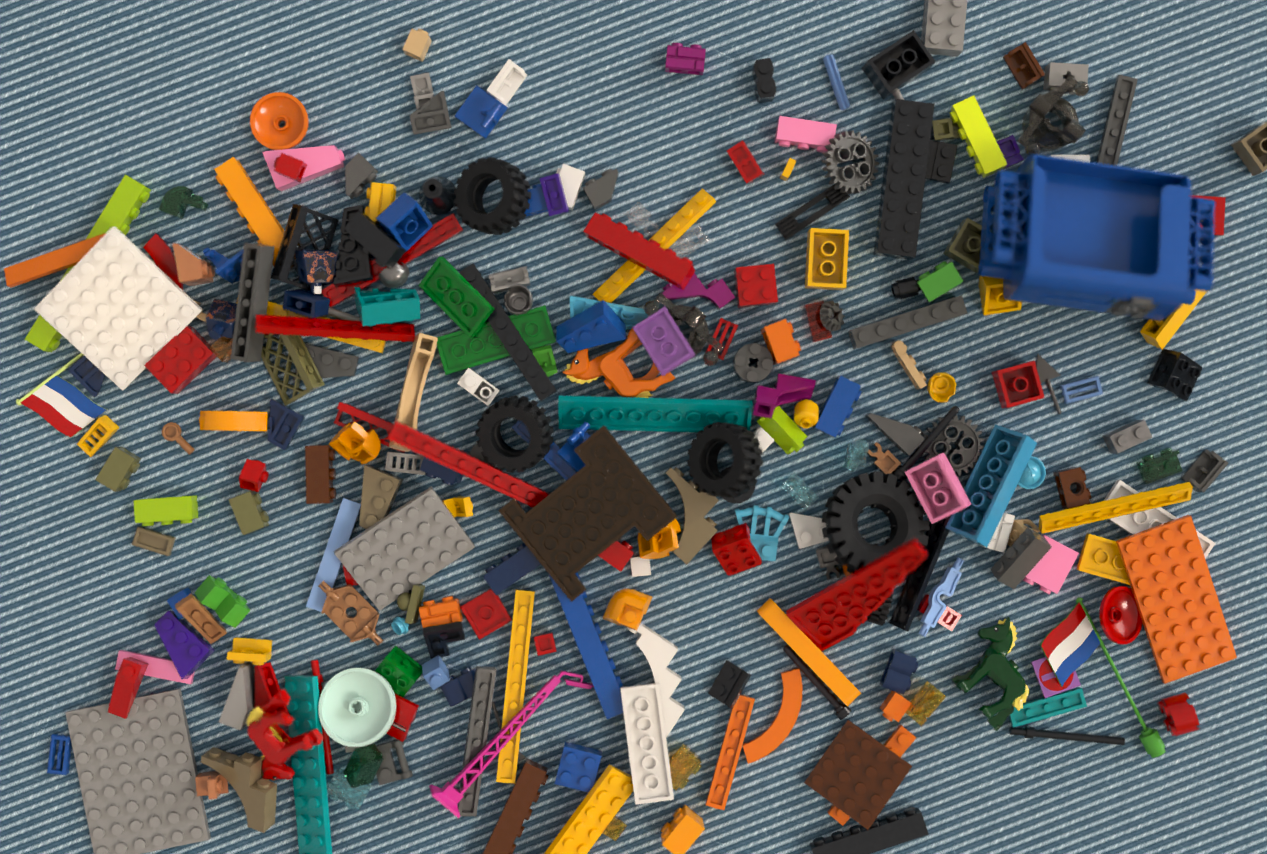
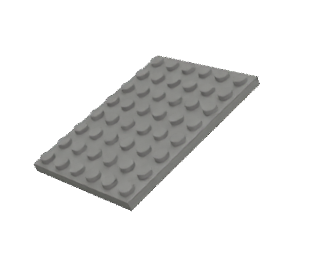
M181 688L135 697L127 719L108 713L110 703L65 712L94 854H142L206 841L211 838L203 796H197L195 777L198 775Z

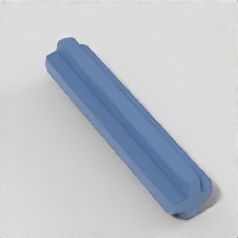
M830 54L825 56L823 61L839 109L842 111L848 109L850 103L834 56Z

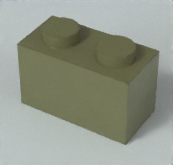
M115 447L95 480L114 492L125 490L130 483V476L140 467L139 462L141 458L123 447Z
M249 491L229 499L242 535H247L269 526V517L267 512L263 511L261 507L262 499L259 493Z

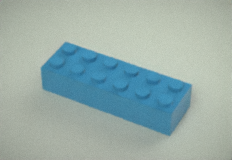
M995 424L964 488L971 505L952 514L945 528L960 537L988 547L1037 442L1025 434Z

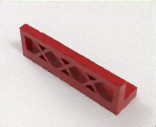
M339 402L337 407L339 411L334 420V424L344 427L346 424L340 422L343 412L351 415L353 422L357 423L362 420L368 422L371 429L366 432L372 429L375 431L378 428H383L387 431V434H389L394 424L344 402ZM387 437L379 438L381 444L389 447L390 442L385 441Z

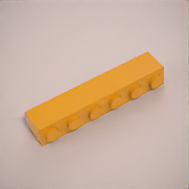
M232 157L214 169L218 174L215 177L221 186L225 185L227 188L226 194L232 202L235 201L238 205L236 210L242 218L245 217L249 222L247 224L252 234L256 233L258 236V244L275 247L272 264L274 266L285 231L240 161Z

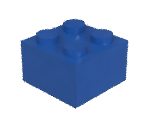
M402 193L376 218L384 231L407 251L433 227L419 203L406 193Z
M565 742L555 784L589 793L595 784L602 751Z

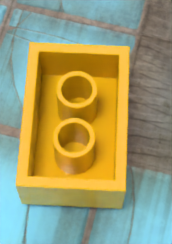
M810 228L808 230L805 288L846 289L849 230Z

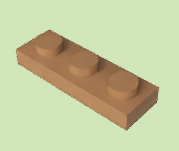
M192 593L175 604L176 609L210 644L227 634L224 626Z

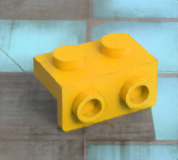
M235 637L232 650L227 652V660H233L235 664H244L245 661H250L253 665H264V663L271 659L272 640Z

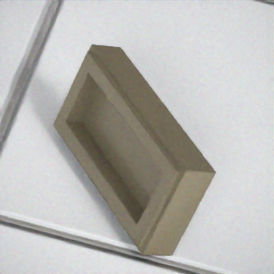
M138 526L132 545L170 556L176 537Z

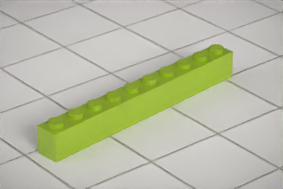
M125 174L86 239L106 234L114 226L126 235L130 230L129 225L132 220L138 217L140 207L149 199L151 189ZM75 266L68 268L67 271L65 272V274L63 275L62 279H63ZM39 315L25 340L45 352H53L60 345L59 340L62 335Z

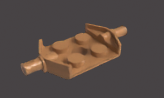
M323 581L318 585L327 596L321 613H325L351 639L350 642L370 638L377 646L383 642L375 633L380 613L351 584L331 588ZM354 607L357 610V615L354 617L348 616L347 608Z

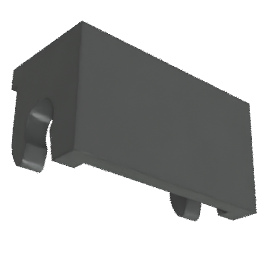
M1205 449L1181 479L1184 482H1190L1196 492H1205L1228 465V462L1214 451L1210 452Z

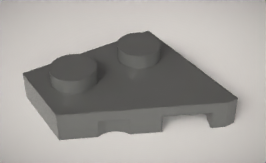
M440 91L409 115L413 135L452 128L444 91Z

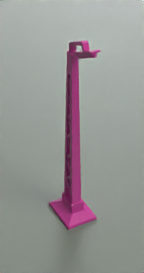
M561 671L557 676L554 675L451 782L448 781L442 788L432 784L429 785L431 795L457 818H460L457 804L463 798L464 792L561 682L560 678L563 675L580 678V681L564 679L566 685L592 689V687L594 688L593 684L582 682L583 675L578 673ZM495 744V750H489ZM483 755H490L483 763ZM479 761V768H472ZM466 773H474L469 778V780L466 781ZM463 777V786L458 790L454 786Z

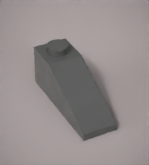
M872 413L865 415L873 425L907 456H910L925 440L922 436L923 432L917 426L912 427L911 425Z

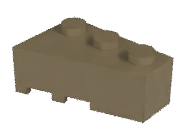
M364 465L360 527L368 529L389 514L403 479L371 465Z

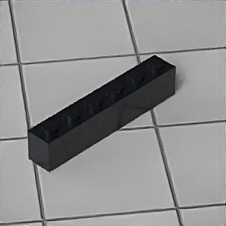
M909 807L903 813H891L884 819H876L869 830L863 826L855 825L850 827L848 831H837L827 838L818 837L809 844L813 854H871L929 834L922 812L918 808Z

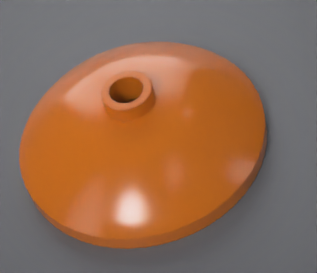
M274 92L265 95L254 105L250 115V127L254 137L263 146L272 150H284L295 147L303 140L308 130L309 119L304 105L296 97L288 93ZM282 121L285 122L284 127H280Z

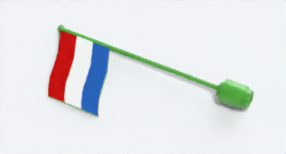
M1078 597L1076 599L1077 604L1067 617L1054 627L1040 644L1060 686L1063 687L1068 677L1089 659L1100 644L1143 727L1139 739L1147 754H1150L1152 758L1163 755L1166 752L1164 749L1165 744L1157 729L1146 727L1082 602L1083 598Z

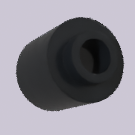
M910 277L891 284L894 299L899 298L901 300L917 296L918 291H921L917 284L919 280Z

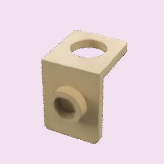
M1030 519L1014 520L1007 545L1011 547L1027 529V526L1024 524L1031 526L1032 528L1030 529L1037 533L1040 532L1039 527Z

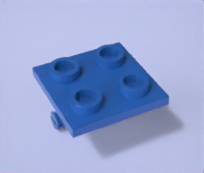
M476 85L455 114V117L486 139L508 107Z
M210 248L203 250V254L217 268L215 272L231 284L240 281L243 250L231 259L226 258L215 250H210Z
M586 421L579 428L576 427L573 430V434L567 438V443L556 453L576 472L585 466V463L574 449L590 437L586 432L590 425Z

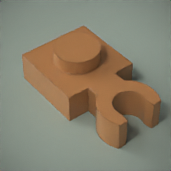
M877 442L873 445L877 448V452L872 453L868 449L866 451L867 454L877 459L873 464L884 475L891 474L901 462L889 450L883 453L881 445Z

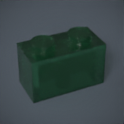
M375 744L354 749L343 772L351 788L372 783L383 761L382 753Z

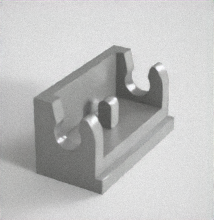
M527 266L489 275L493 293L507 291L512 285H531Z

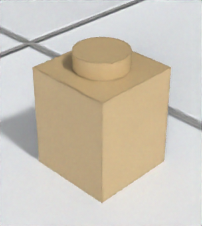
M411 29L402 49L405 55L423 62L432 42L430 36H428L429 33L422 29Z

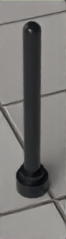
M953 406L909 459L892 472L893 475L898 476L900 481L907 479L905 472L915 464L957 415L959 407Z
M784 646L783 651L834 707L835 715L840 720L848 716L851 709L834 697L790 646Z

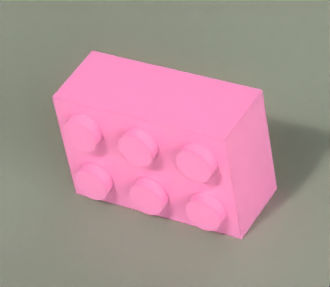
M945 453L905 472L931 524L971 505Z

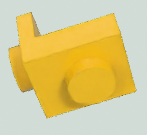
M457 496L442 500L454 517L473 516V504L470 497Z

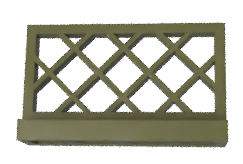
M264 334V337L268 339L266 347L262 346L261 358L285 406L325 385L300 335L280 334L278 339L273 337V334ZM272 341L278 343L277 351L271 349ZM283 345L286 346L289 352L288 356L282 354ZM270 353L276 355L275 364L271 363L269 359ZM281 358L287 360L286 369L279 366ZM292 363L295 364L297 373L290 371ZM278 371L285 373L283 381L279 379ZM289 375L296 377L294 386L288 384ZM300 380H303L307 388L306 390L299 388ZM287 388L293 390L292 398L290 399L286 393Z

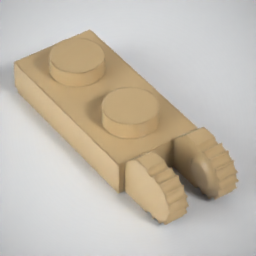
M897 340L893 342L891 348L915 388L918 390L922 389L927 385L925 383V375L922 371L918 372L916 369V362L911 355L906 353L907 346L903 341Z

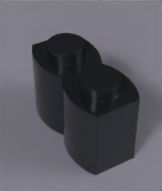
M770 58L758 59L753 66L752 76L756 83L755 96L758 103L772 102L776 94V84L772 78L774 68Z

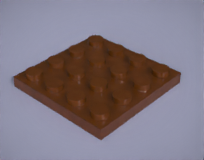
M847 720L804 783L869 830L912 768V765L853 722Z

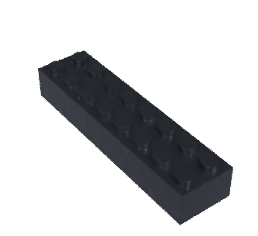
M896 99L892 104L874 246V255L908 260L916 257L935 105L933 103Z

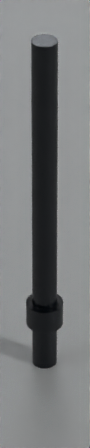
M1027 726L1025 728H1009L1010 735H1019L1030 739L1040 737L1114 745L1125 744V739L1122 737L1038 730Z

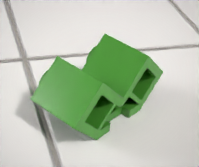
M209 575L194 592L201 604L215 610L222 622L234 628L250 612L246 599L237 595L219 577L216 579Z

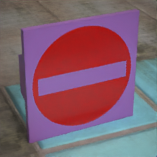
M1046 657L1031 662L1044 698L1081 686L1076 671L1068 677L1063 687H1061Z

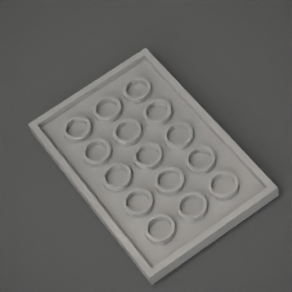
M431 486L336 549L334 554L380 611L397 600L400 594L412 590L413 585L421 584L475 548V545Z

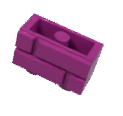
M681 43L667 45L665 72L703 75L706 49L696 44L690 47H683Z

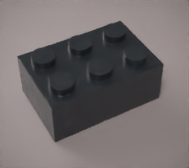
M913 30L869 59L862 67V70L884 100L929 70L936 61Z

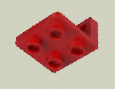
M747 523L734 526L712 536V551L727 575L731 576L762 564L760 555L750 541V531Z

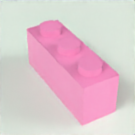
M779 116L775 143H779V146L782 147L795 145L801 150L815 148L817 152L823 153L828 151L825 145L830 144L829 139L835 138L837 124Z

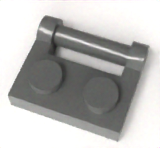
M398 739L372 746L369 749L379 786L413 776L412 770H409L402 746L404 742ZM391 748L396 749L402 772L397 773Z

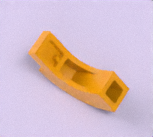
M200 411V430L267 431V412Z

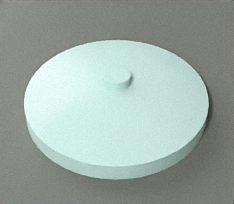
M366 668L344 670L332 677L322 690L318 705L320 722L326 733L342 745L350 747L370 745L381 739L393 724L396 715L394 691L389 682L373 670Z

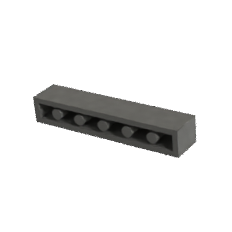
M244 243L231 359L243 362L261 361L264 334L255 333L256 315H266L274 246Z
M960 295L850 330L848 333L853 349H857L968 313L963 297Z

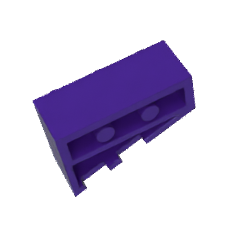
M168 610L154 624L181 679H188L215 651L183 619L179 620L174 611Z

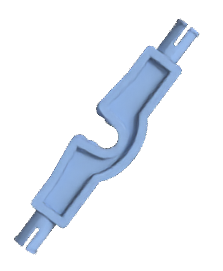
M957 557L954 565L946 569L940 583L931 590L928 599L929 605L921 618L923 625L918 632L919 635L926 637L930 627L934 628L946 609V604L940 600V595L943 594L947 597L953 595L962 575L959 570L964 560Z

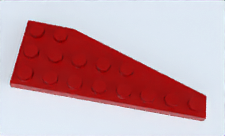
M914 538L786 611V615L822 652L852 636L857 631V627L867 620L871 612L876 611L893 593V589L904 581V577L926 558L927 551Z

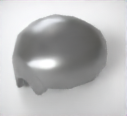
M401 262L402 265L396 263L393 268L386 267L379 274L380 281L386 287L397 288L407 281L410 272L403 262Z
M512 285L504 295L505 307L510 313L517 316L526 314L533 305V295L523 285Z

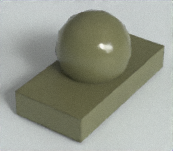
M415 584L413 585L412 593L404 592L398 596V607L403 611H407L405 623L413 624L418 621L419 607L422 604L425 585Z

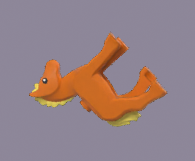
M633 328L628 333L627 339L617 346L615 350L601 354L591 361L588 358V349L577 351L572 363L567 364V369L562 372L566 374V378L571 382H576V384L591 383L603 375L606 378L603 382L610 390L614 388L622 397L649 398L652 396L649 391H655L659 386L676 379L671 372L664 376L656 377L660 372L654 362L650 371L645 376L633 378L632 373L623 360L642 345Z

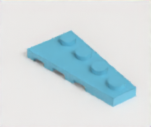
M570 296V319L600 301ZM606 302L626 324V329H632L633 326L647 318V309Z

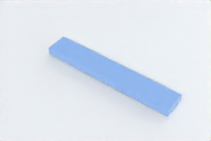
M343 498L306 607L322 612L327 596L318 585L325 581L331 588L334 587L342 565L334 551L350 541L361 510V503Z

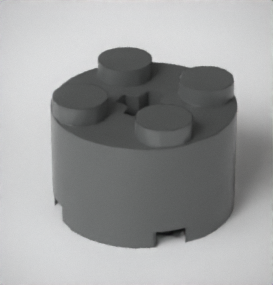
M757 343L743 346L736 352L733 359L735 374L741 380L750 383L765 379L773 367L771 353L766 347ZM749 359L757 361L755 364L756 368L754 366L749 367Z

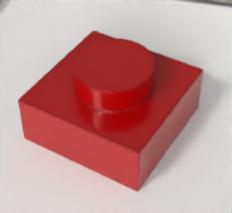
M553 632L534 636L538 656L557 652Z

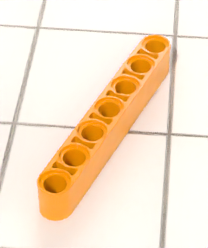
M771 598L757 610L758 614L847 707L861 694Z

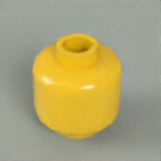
M809 399L798 402L794 407V422L802 428H810L817 424L819 420L818 405Z

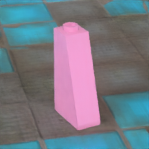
M335 145L262 152L274 184L279 191H284L345 167L343 161L346 160L342 150H338ZM281 153L307 164L300 183L274 171V162L278 156L280 157Z

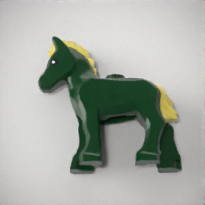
M1009 617L1003 621L999 620L996 625L981 628L978 631L980 639H986L992 643L985 650L977 665L967 674L951 679L957 688L965 694L984 676H987L1003 689V694L999 701L988 706L983 705L979 708L995 731L1001 728L1006 718L1013 713L1014 708L1018 711L1023 708V702L1026 703L1029 694V688L1024 678L1017 671L1019 667L1013 660L1010 659L1008 661L1006 655L1011 652V649L1015 646L1014 642L1017 640L1016 628Z

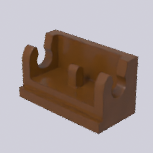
M1026 42L1003 56L1022 90L1045 76L1044 71Z

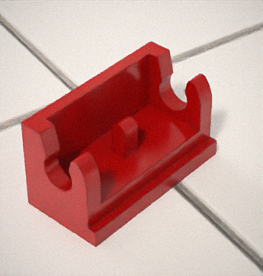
M743 140L727 150L746 184L752 183L756 178L765 175Z

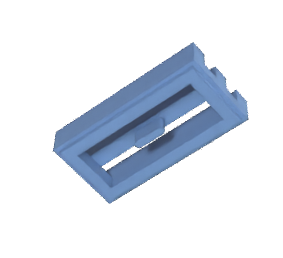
M1099 376L1060 385L1064 404L1103 394ZM1092 381H1095L1096 383L1094 385L1067 391V388L1077 386ZM1097 388V392L1069 399L1068 395Z

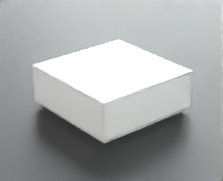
M640 556L630 558L632 577L651 575L650 559H643Z

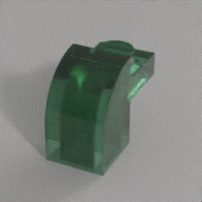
M177 186L166 192L159 210L183 219L188 205L206 211L208 204L203 202V197L192 194L193 190L188 187Z

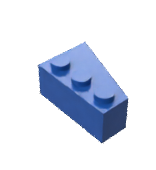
M604 300L556 327V341L567 353L626 339V324Z

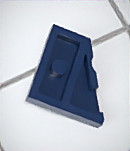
M83 356L68 371L95 398L100 392L106 375L87 357Z
M271 399L268 441L283 450H287L305 417L278 401Z

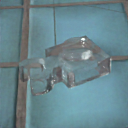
M639 201L625 213V216L637 229L640 226L644 227V233L647 236L651 235L648 231L649 226H653L656 230L658 229V225L655 222L648 220L652 215Z

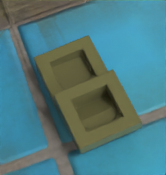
M952 118L932 121L934 141L960 138L957 122L954 123Z

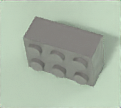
M967 0L924 1L921 41L930 54L955 57L961 54L964 45Z

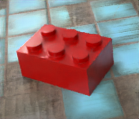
M186 326L144 366L170 393L179 394L219 353L194 327Z

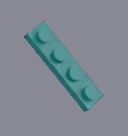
M1077 687L1048 698L1042 697L1023 703V708L1020 711L1014 708L1013 713L1009 715L1011 726L1014 728L1087 707L1081 687Z

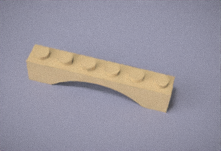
M418 333L415 336L395 418V421L402 422L416 430L421 397L438 340L437 337ZM393 441L389 443V448L404 452L411 451Z

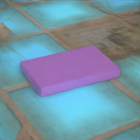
M666 307L661 308L632 327L662 376L696 356Z

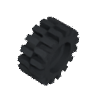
M893 594L876 611L871 612L867 617L868 622L881 626L885 624V620L888 618L887 615L890 612Z

